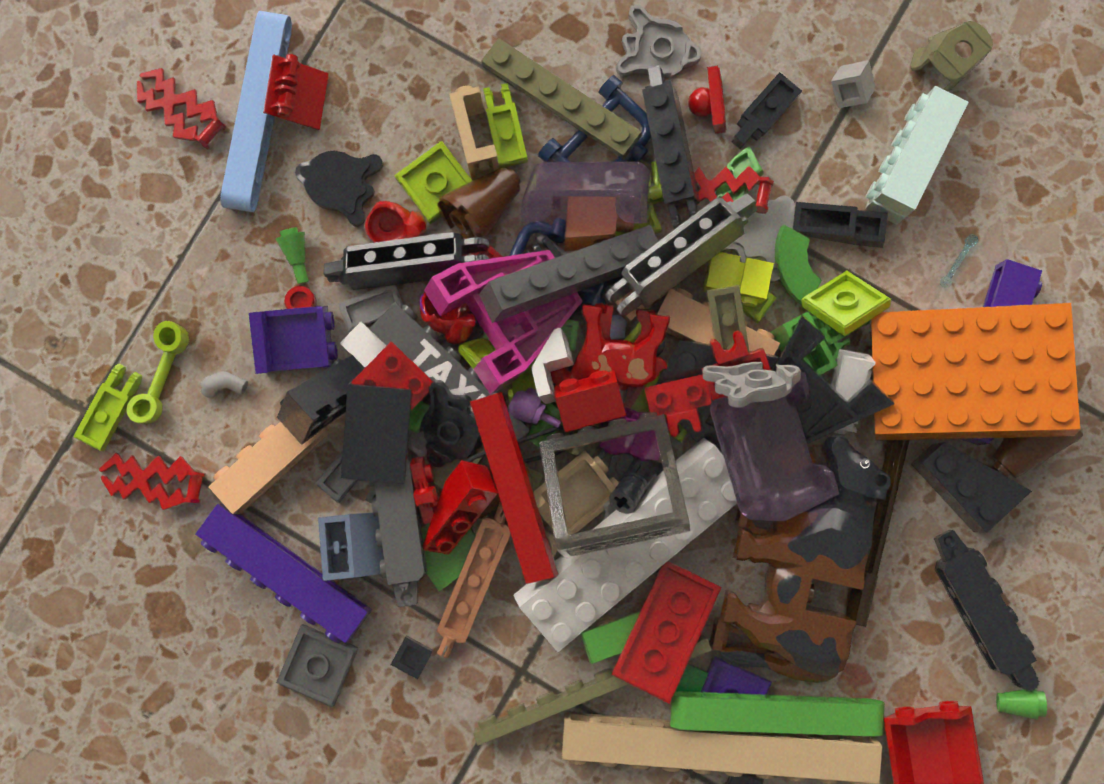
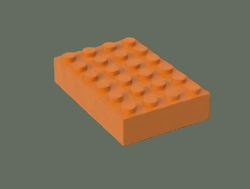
M1071 303L882 312L871 319L872 358L876 362L873 366V382L894 401V405L874 413L875 440L1075 436L1079 432L1080 417Z

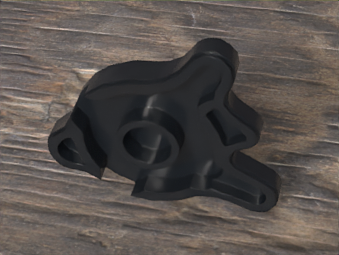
M326 151L310 161L300 163L296 167L295 174L297 179L303 183L307 194L315 204L327 210L338 211L345 215L353 226H360L365 221L363 205L375 194L373 187L365 181L383 168V161L377 154L356 158L345 152Z
M436 380L429 386L431 403L429 410L423 416L420 432H424V437L427 441L425 444L427 461L434 467H442L445 463L453 462L455 459H466L480 444L481 436L474 413L471 411V397L468 395H454L450 392L445 382Z

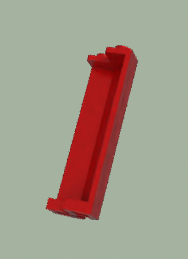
M942 701L938 703V706L924 708L898 707L895 708V713L883 718L894 784H984L971 706H959L958 701Z

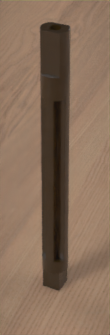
M889 440L882 471L891 477V486L886 492V500L878 502L875 508L872 547L865 566L863 590L852 588L846 616L856 621V625L867 626L878 580L877 575L910 440Z

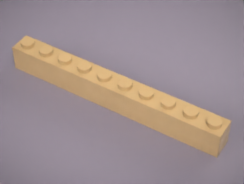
M565 712L562 759L568 760L572 764L581 765L585 764L586 761L599 762L600 765L605 767L628 764L635 769H648L649 766L661 767L669 772H677L680 769H693L694 772L699 774H710L712 771H719L733 777H740L745 773L755 774L762 779L784 776L798 782L810 778L818 779L826 784H835L837 781H849L851 784H879L882 745L875 736L681 730L672 728L670 720L574 712Z

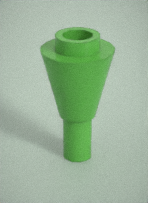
M297 227L280 231L281 237L275 240L290 266L293 267L297 284L309 282L304 265L305 232H298Z

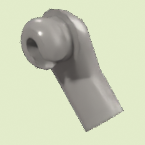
M221 371L206 376L202 380L201 393L205 397L212 398L218 394V390L228 388L242 395L248 386V381L229 372Z

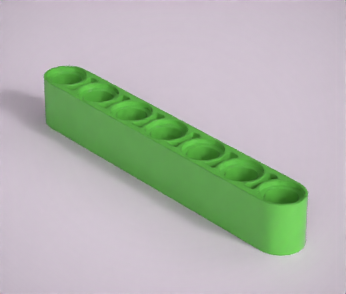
M678 691L674 693L671 700L670 726L681 730L883 736L885 703L881 700L870 698Z

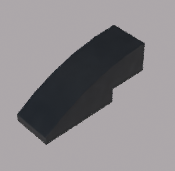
M796 202L793 230L804 236L822 240L883 248L888 213L857 210L858 207Z

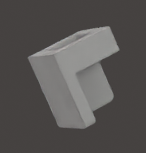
M869 60L840 66L831 80L838 108L865 104L869 101L875 90V82Z

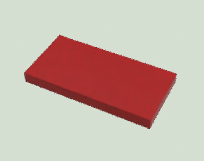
M667 561L661 566L611 675L670 704L722 587Z

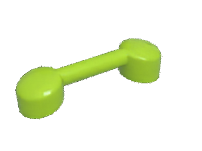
M163 321L154 330V342L164 352L148 393L134 396L127 405V415L130 420L136 423L150 424L158 420L163 410L159 397L176 354L182 353L188 346V332L184 327L172 321Z

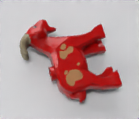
M596 303L595 306L582 304V314L587 325L584 345L578 353L571 371L562 368L550 372L554 387L567 379L575 378L581 380L588 378L592 373L600 370L615 371L619 390L628 389V386L641 387L654 381L660 371L668 367L664 359L656 357V352L659 345L664 341L670 316L656 315L654 310L636 308V316L641 324L640 335L634 342L612 340L610 329L614 305Z

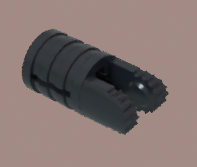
M638 458L634 459L615 490L609 496L611 505L621 513L630 514L635 510L640 499L647 492L658 474L653 469L645 477L638 474L637 471L642 463Z

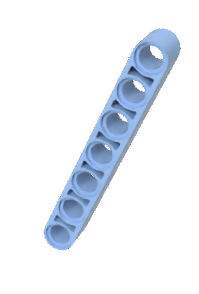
M258 11L221 190V205L223 208L254 212L257 208L275 118L263 113L272 55L275 54L286 58L292 31V20L289 15Z

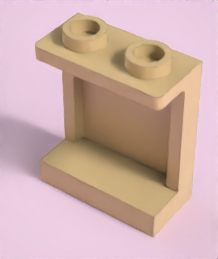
M462 86L449 95L471 180L473 181L499 169V163L494 144L477 149L475 147L468 118L484 113L480 88Z
M585 450L533 492L540 515L570 551L579 544L574 534L605 510L604 504L609 500L610 494L619 484L614 477L609 480L605 475L609 469L599 456L593 459Z

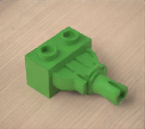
M808 311L803 315L825 335V339L804 360L818 374L822 375L838 366L835 360L839 349L849 345L850 339L848 338L837 343L838 340L846 336H843L816 316H811ZM801 315L770 331L775 336L774 340L780 343L779 349L781 353ZM869 320L868 322L864 323L863 325H861L860 327H858V328L855 329L854 331L860 329V328L863 327V326L869 325L870 322H871V320Z

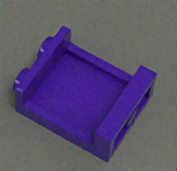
M328 305L249 313L255 374L316 367L328 368L334 363V360L338 359L337 344L332 342L331 330L335 328L334 315L332 311H328Z

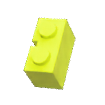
M719 252L708 262L702 292L739 285L742 305L756 307L757 303L762 304L767 299L774 263L746 258L745 263L740 262L741 256Z

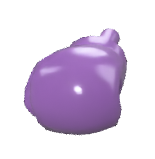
M528 388L526 391H517L510 402L509 413L518 420L527 423L532 422L537 425L541 419L557 428L561 423L560 420L544 413L546 405L541 403L537 390L533 388Z

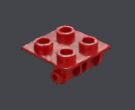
M273 54L263 113L320 130L329 73L298 62V56L287 54L286 58Z
M391 341L351 383L413 389L412 410L429 393V386L433 381Z

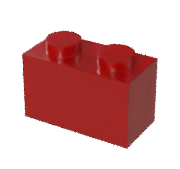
M596 371L588 378L581 380L575 378L567 379L554 387L555 399L565 432L626 416L615 371Z

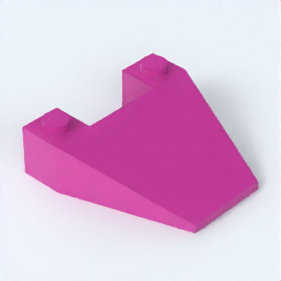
M550 250L458 263L431 277L424 290L440 317L466 303L488 336L496 351L483 357L474 370L490 395L514 382L539 355L553 330L561 328L583 302L579 294L574 293L503 320L491 322L479 296L486 284L496 278L554 259L555 257Z

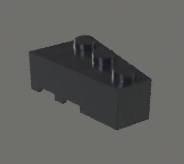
M353 355L344 360L338 359L328 369L287 391L285 398L280 402L281 408L277 418L301 445L346 412L348 384L362 372L364 367Z
M946 442L932 444L911 463L973 532L988 533L1032 492Z

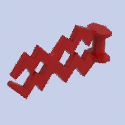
M162 68L140 73L139 76L143 80L156 78L155 89L151 88L146 92L143 83L137 81V102L139 104L146 102L145 110L147 112L164 108L165 125L174 126V138L198 142L208 150L210 148L208 144L221 129H226V126L218 119L215 101L210 100L198 104L197 91L195 89L176 95L175 78L172 77L164 81V70ZM155 91L157 93L164 92V97L155 100ZM186 104L188 118L201 115V123L212 121L197 136L198 126L195 125L185 129V114L179 113L174 115L175 106Z
M727 166L712 180H708L700 167L694 172L696 184L698 183L701 188L698 191L700 202L704 199H708L710 203L717 198L715 191L725 182L734 195L745 184L749 192L756 185H759L756 212L762 214L768 212V201L774 181L769 177H760L750 166L737 178L733 176ZM728 192L721 197L726 202H734Z
M115 453L99 468L100 472H105L116 465L121 476H117L114 483L107 476H101V480L111 496L120 492L122 499L126 500L139 488L148 503L158 499L162 510L186 502L199 504L201 501L199 495L202 479L206 475V473L195 472L182 456L169 468L161 456H157L142 470L134 455H131L125 463L119 453ZM131 473L133 480L126 485L122 477ZM156 473L159 474L165 485H168L176 475L179 483H182L190 475L186 497L181 488H178L169 497L162 483H159L152 490L148 481Z

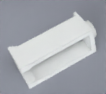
M839 349L836 360L838 366L834 368L830 385L848 401L870 380L872 373L870 369L876 362L869 354ZM858 421L835 431V433L846 434L847 431L857 433L854 424H858Z

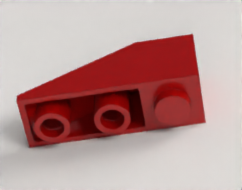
M463 460L460 461L445 481L422 546L423 551L449 555L496 497L498 492L487 466Z

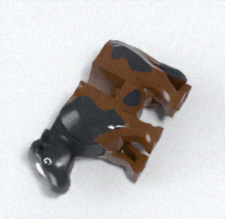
M841 435L829 436L823 442L821 448L827 464L826 494L816 497L802 505L798 510L788 513L762 511L756 506L753 499L747 497L739 501L735 525L748 528L753 534L761 536L754 537L747 530L739 528L732 558L740 561L749 560L752 563H768L769 565L765 574L766 596L760 604L749 603L745 605L733 591L725 590L720 617L715 616L709 645L712 650L721 651L720 657L735 667H766L786 677L814 683L827 682L835 678L845 668L850 655L851 640L856 621L841 612L807 605V603L812 602L815 592V586L811 582L812 579L863 590L865 566L872 547L874 512L877 503L886 500V492L891 486V477L880 470L870 459L855 450L847 438Z

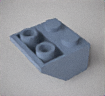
M373 513L318 517L323 581L381 574L380 560L384 559L383 547H378L376 541V529L380 528L378 516L374 517Z

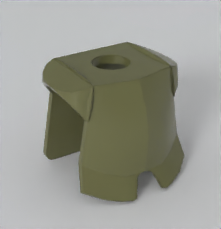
M974 21L964 22L929 37V43L925 47L915 50L911 60L912 71L922 69L931 61L935 68L950 81L943 89L948 92L991 52L993 40L988 31ZM965 42L969 44L971 55L968 58H961L957 55L955 51L957 43Z

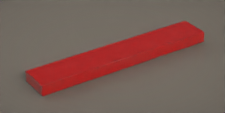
M499 392L470 401L525 582L529 584L554 578L558 575V571L503 393Z

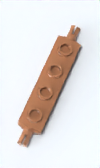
M501 501L494 518L483 517L437 628V632L444 637L437 654L442 656L445 647L448 646L444 658L450 657L455 642H466L511 533L508 524L505 523L504 512L501 514L503 510Z

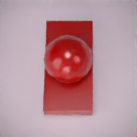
M718 65L707 67L709 89L704 87L695 89L688 98V107L698 117H706L712 113L715 134L726 133L727 127L720 67Z

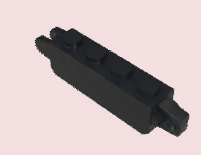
M660 65L648 68L650 85L642 89L664 203L669 209L673 228L676 229L682 224L679 209L688 207L690 218L698 212L697 204H700L679 97L671 79L665 81L663 71Z
M449 232L347 246L343 250L341 260L324 263V276L327 277L329 282H340L342 285H349L353 290L430 281L431 277L458 263L489 259L488 256L482 254L469 255L470 253L488 250L489 240L482 237L464 239L459 233Z
M948 530L936 536L934 540L941 559L936 562L934 570L990 669L1008 675L1015 686L1032 692V690L1038 688L1037 686L1040 682L1031 665L1037 661L1032 653L1034 646L1028 636L1021 633L1016 623L1019 620L1014 610L1010 606H1006L1003 601L1001 586L994 578L989 576L985 568L987 567V562L984 556L978 550L975 551L974 548L966 547L954 530Z

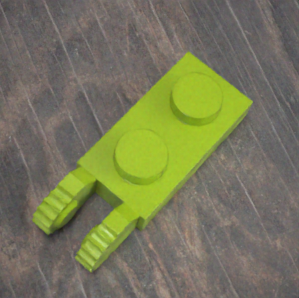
M508 83L501 84V94L505 101V105L494 107V98L490 87L483 88L487 104L486 114L497 153L499 168L528 163L515 102L512 103Z
M121 364L115 365L106 382L101 384L76 430L74 438L99 451H105L126 412L129 401L133 398L131 396L137 392L141 384L142 375L134 372L129 377L122 391H119L115 388L121 383L126 373V367Z

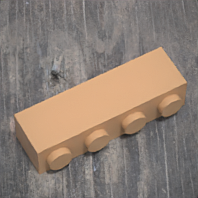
M677 288L676 291L670 289L657 315L670 316L666 333L678 339L710 344V340L714 339L708 302L704 301L701 304L693 300V295L681 288ZM746 326L749 351L763 348L766 354L775 355L780 344L773 340L775 336L766 330L758 329L755 331Z
M281 422L276 426L270 425L259 435L260 441L253 447L251 445L245 447L237 454L236 458L238 460L230 468L225 466L213 476L215 481L209 488L232 514H242L326 438L331 431L325 427L301 445Z

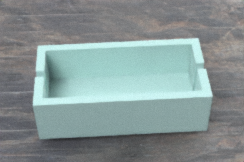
M934 86L927 95L921 94L916 104H912L904 120L907 121L903 130H899L891 146L895 148L890 156L887 155L879 168L878 172L882 174L877 182L874 181L866 194L865 198L869 199L866 210L888 213L887 220L897 225L916 209L969 103L968 101L937 86Z

